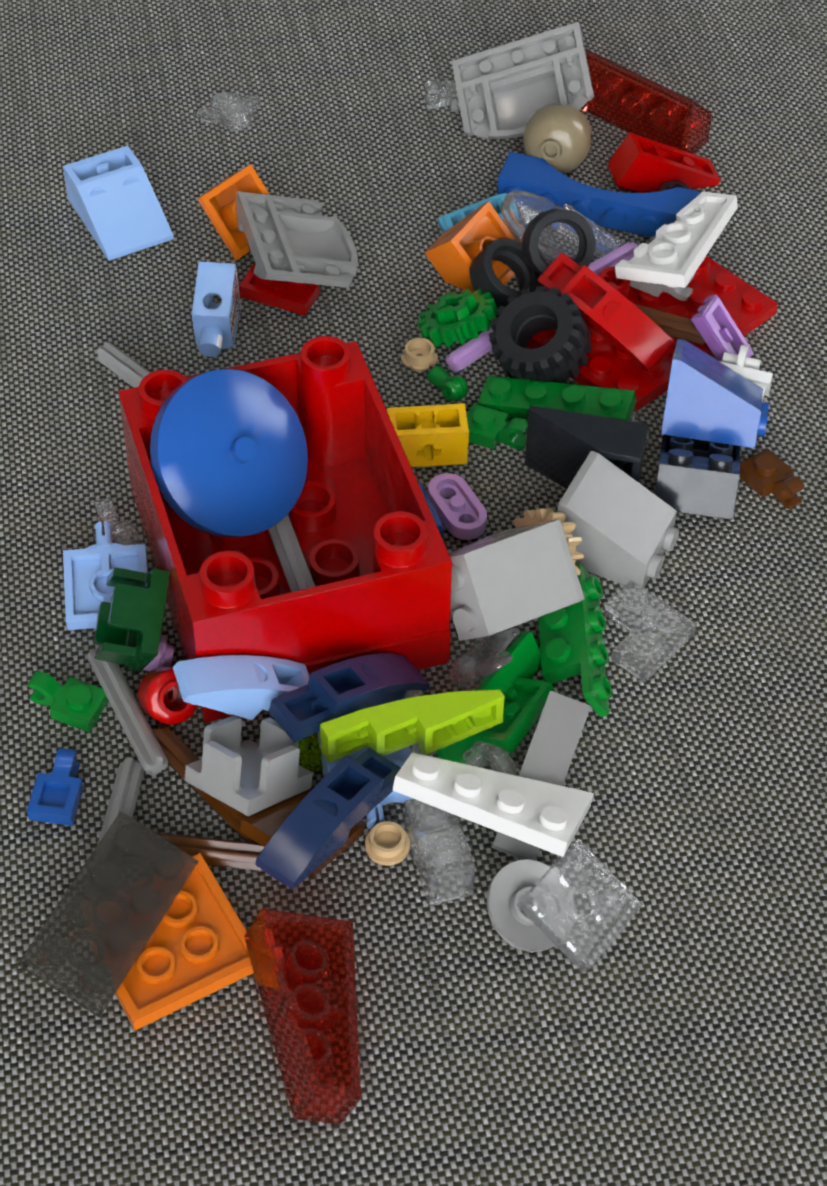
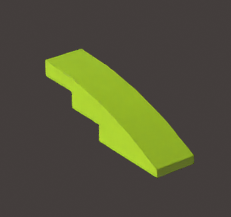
M501 690L454 691L410 697L364 708L320 724L321 751L328 763L366 747L371 748L384 757L415 743L418 744L424 755H428L503 723L505 696Z

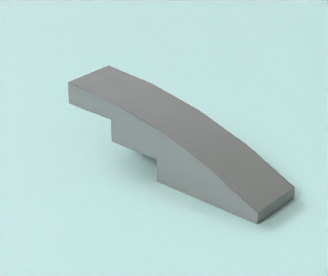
M550 690L518 776L563 786L591 706ZM498 831L491 847L519 859L536 860L540 850L536 846Z

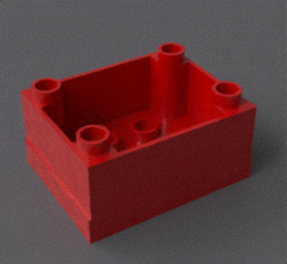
M319 336L307 341L303 345L301 353L225 368L254 374L274 386L293 407L304 431L308 453L306 480L299 499L288 515L316 587L291 592L268 529L257 534L238 538L217 537L204 533L180 518L167 503L158 487L152 469L150 454L151 434L160 407L173 390L185 381L200 374L185 377L174 370H157L146 375L141 380L139 387L118 391L130 487L155 567L159 570L170 571L166 602L185 660L222 655L266 656L305 664L309 676L311 672L347 659L379 653L405 655L417 670L450 662L452 560L357 341L345 343L336 337ZM199 706L204 723L233 716Z

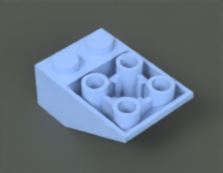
M129 146L63 166L67 198L108 261L174 239L172 230L143 166Z

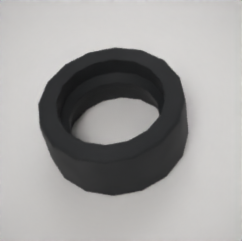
M550 209L539 213L529 222L523 234L522 250L526 262L534 272L542 275L550 266L541 257L538 242L542 231L550 224L556 222L566 223L576 231L579 238V250L573 261L581 267L584 265L589 266L595 254L596 239L592 227L583 216L571 210Z
M505 238L493 240L472 260L469 270L471 284L475 291L482 289L483 293L490 292L492 298H494L497 310L500 306L506 307L509 304L507 299L512 295L517 298L522 295V290L529 288L530 292H535L536 287H540L537 279L541 275L534 272L526 262L522 244L515 240ZM491 260L504 263L515 273L520 291L511 290L501 283L493 271Z

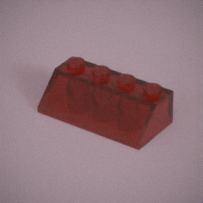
M585 49L594 97L589 102L587 101L581 108L582 110L628 133L631 132L693 154L708 142L712 113L703 106Z

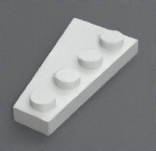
M711 192L699 194L676 214L677 221L668 225L664 224L656 231V238L651 243H641L634 249V257L629 261L622 259L615 265L616 278L661 284L672 288H685L738 208L737 195Z
M413 752L395 776L392 789L395 792L561 857H564L577 833L594 796V793Z

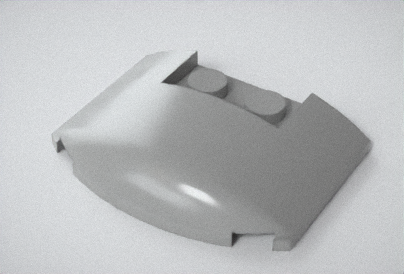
M579 22L451 61L464 133L469 136L475 135L486 139L523 137L526 124L533 114L543 106L552 103L563 106L568 104L580 110L587 101L589 102L594 97Z
M237 191L236 212L238 229L246 235L256 263L254 274L261 279L349 288L358 266L357 250L349 232L335 215L326 217L319 213L322 211L323 204L317 200Z

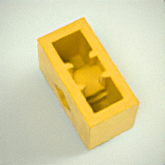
M465 403L387 408L388 415L411 467L468 464L469 428Z

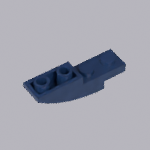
M394 653L364 655L311 672L307 685L271 700L268 712L295 743L319 732L320 724L364 708L415 697L427 691L430 684L405 655Z
M368 748L355 760L348 756L344 758L307 794L287 817L259 854L255 865L293 890L347 842L350 829L393 792L395 776L401 767L371 748Z

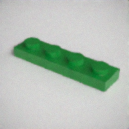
M487 376L477 404L508 413L509 417L528 419L529 407L532 405L630 421L636 403V396L633 390Z

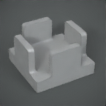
M235 715L206 726L204 729L202 757L200 760L186 765L185 782L246 816L255 814L310 789L312 786L313 772L299 765V741L294 743L278 722L270 717L261 721L259 744L250 739L241 742L242 719Z

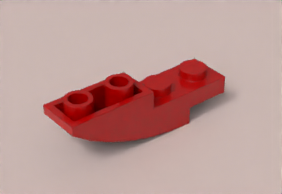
M562 252L537 279L540 286H544L546 291L549 292L551 288H556L560 290L562 295L565 293L569 295L573 302L576 303L582 317L591 323L600 335L650 372L656 368L676 345L675 341L619 291L587 266L581 267Z

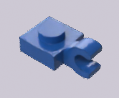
M59 748L52 773H38L27 807L29 820L73 826L84 789L82 779L77 778L80 763L75 762L77 750Z

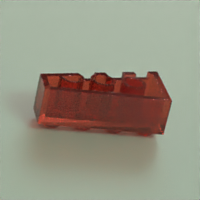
M262 908L245 934L244 939L293 1119L341 1124L361 1100L353 922Z

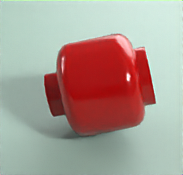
M162 666L154 668L144 676L139 684L138 700L140 707L147 716L162 724L175 725L182 723L190 718L198 705L183 701L173 667Z

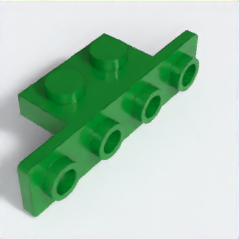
M580 563L575 566L581 571L580 575L577 576L585 599L538 617L542 677L547 682L553 684L581 674L584 699L600 717L609 715L608 698L612 697V689L606 677L605 664L609 663V655L603 643L602 631L606 630V622L600 610L599 600L603 598V589L597 576H591Z
M522 631L475 690H501L505 696L503 723L435 751L438 758L465 764L477 747L512 754L539 719L550 690L554 692L555 690L551 682L531 679L541 667V652L532 632Z

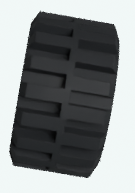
M544 286L536 287L535 292H530L529 288L522 290V295L517 298L512 295L507 299L509 304L506 307L500 306L496 311L499 318L492 319L490 327L493 332L489 333V339L493 346L491 348L509 378L568 384L566 379L570 376L576 378L581 373L578 367L580 365L586 366L589 360L586 353L592 350V343L589 340L591 338L590 330L576 303L566 293L562 295L559 289L551 288L547 292ZM557 330L554 337L544 346L535 349L525 348L528 341L540 331Z

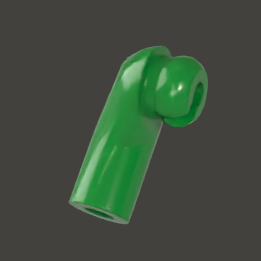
M441 366L433 367L428 373L427 380L438 388L447 400L458 401L467 396L469 388L462 376H452Z

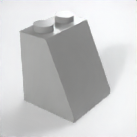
M594 451L589 453L558 503L557 512H564L566 514L564 522H574L576 525L572 536L582 538V542L576 546V552L584 554V559L576 560L575 565L581 563L588 572L640 592L643 591L649 578L656 579L664 562V556L662 555L665 550L669 552L673 550L679 536V529L674 527L677 510Z
M560 519L499 531L449 553L452 560L450 613L459 641L491 636L585 599Z

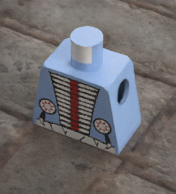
M199 261L192 308L196 345L199 346L198 350L201 354L215 357L221 353V348L230 349L234 346L241 312L236 264ZM218 295L222 302L214 303L213 296Z

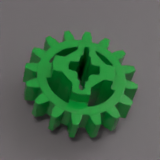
M465 289L461 294H457L454 291L451 294L447 293L437 298V304H428L426 306L427 311L419 313L420 320L417 321L422 338L430 340L434 347L445 343L446 347H450L457 341L462 345L473 338H479L478 333L480 331L490 330L489 324H491L492 319H497V307L491 293H483L482 289H477L473 293L469 289Z

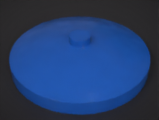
M220 369L200 374L185 381L166 398L160 407L152 429L150 454L152 469L158 487L167 503L177 515L189 525L204 533L217 537L238 538L263 532L279 523L291 511L303 490L307 474L308 453L302 425L287 399L274 386L254 374L235 369Z

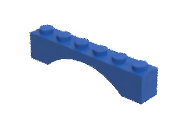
M510 152L498 177L497 195L507 193L513 207L536 213L550 209L571 210L583 216L591 225L653 237L656 236V231L664 224L668 225L677 221L676 214L702 192L680 187L649 193H621L602 190L565 176L554 169L543 158Z

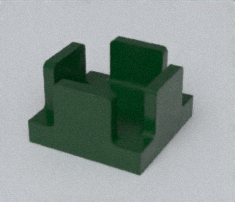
M114 568L107 576L106 586L114 587L111 603L102 602L98 609L94 642L100 646L95 653L96 660L123 664V670L140 673L158 655L170 571L154 568L149 573L122 568Z

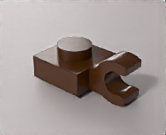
M766 449L740 463V478L762 498L772 493L787 509L802 503V499L795 493L804 489V483L798 477L793 476L794 470L771 450Z

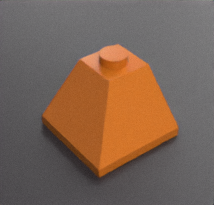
M251 164L225 178L197 199L235 261L251 251L245 233L238 229L236 212L237 191L270 195Z
M488 201L445 231L424 253L445 282L463 290L469 289L473 293L475 290L471 284L469 273L472 260L493 240L501 238L517 240ZM491 260L496 277L503 285H506L515 273L504 263Z

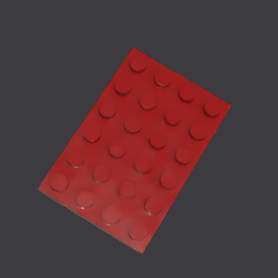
M707 256L696 270L692 281L686 286L693 289V293L686 301L678 300L664 291L656 297L629 286L630 292L627 297L634 304L691 319L695 314H699L697 310L700 306L705 305L703 301L706 297L717 294L743 336H746L776 315L778 306L777 302ZM584 319L590 330L591 338L589 340L592 343V350L586 353L589 358L586 366L580 365L578 367L581 373L576 378L572 376L570 378L580 385L635 391L636 403L632 415L668 390L676 345L656 368L650 372L600 335L594 326ZM557 330L540 331L528 341L526 346L530 349L544 346L554 337ZM671 337V338L675 341V343H676V342H677V338ZM706 342L702 345L691 343L711 357H715Z

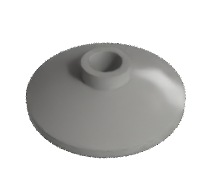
M516 860L501 868L490 882L487 892L489 918L497 933L511 946L527 952H541L556 946L566 937L574 917L573 899L566 882L553 868L536 860ZM519 902L527 906L529 911L528 917L521 912Z

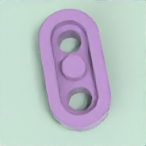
M443 473L435 476L429 482L428 495L440 520L450 534L463 540H471L481 536L486 530L487 511L467 482L459 475L452 473Z

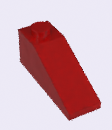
M631 132L628 133L607 163L614 178V183L624 191L633 190L639 193L658 192L661 186L668 181L683 182L690 189L717 186L721 181L710 159Z

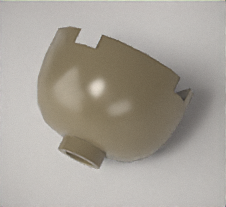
M555 103L547 104L538 109L526 124L523 136L524 153L528 156L543 158L554 169L562 174H566L579 167L588 156L592 143L591 125L586 116L574 106L568 104L566 106L555 105Z

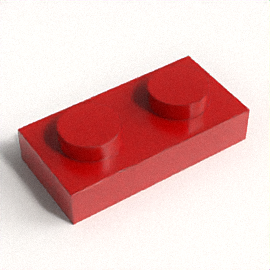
M255 263L239 284V293L242 298L304 316L307 315L320 294V285L261 279L254 274Z

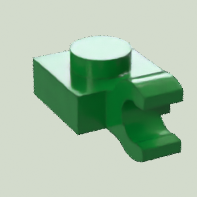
M477 404L472 405L467 413L469 443L494 450L498 442L514 449L524 450L527 435H524L528 427L527 420L512 418L509 421L508 413Z
M36 671L28 683V687L34 689L30 700L40 705L50 706L51 719L89 733L109 702L102 688L69 677L65 685L62 686L49 674Z

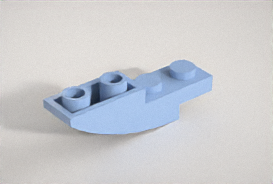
M222 655L178 661L173 666L179 691L184 702L253 720L262 710L269 711L271 700L307 685L310 677L305 664L266 656Z

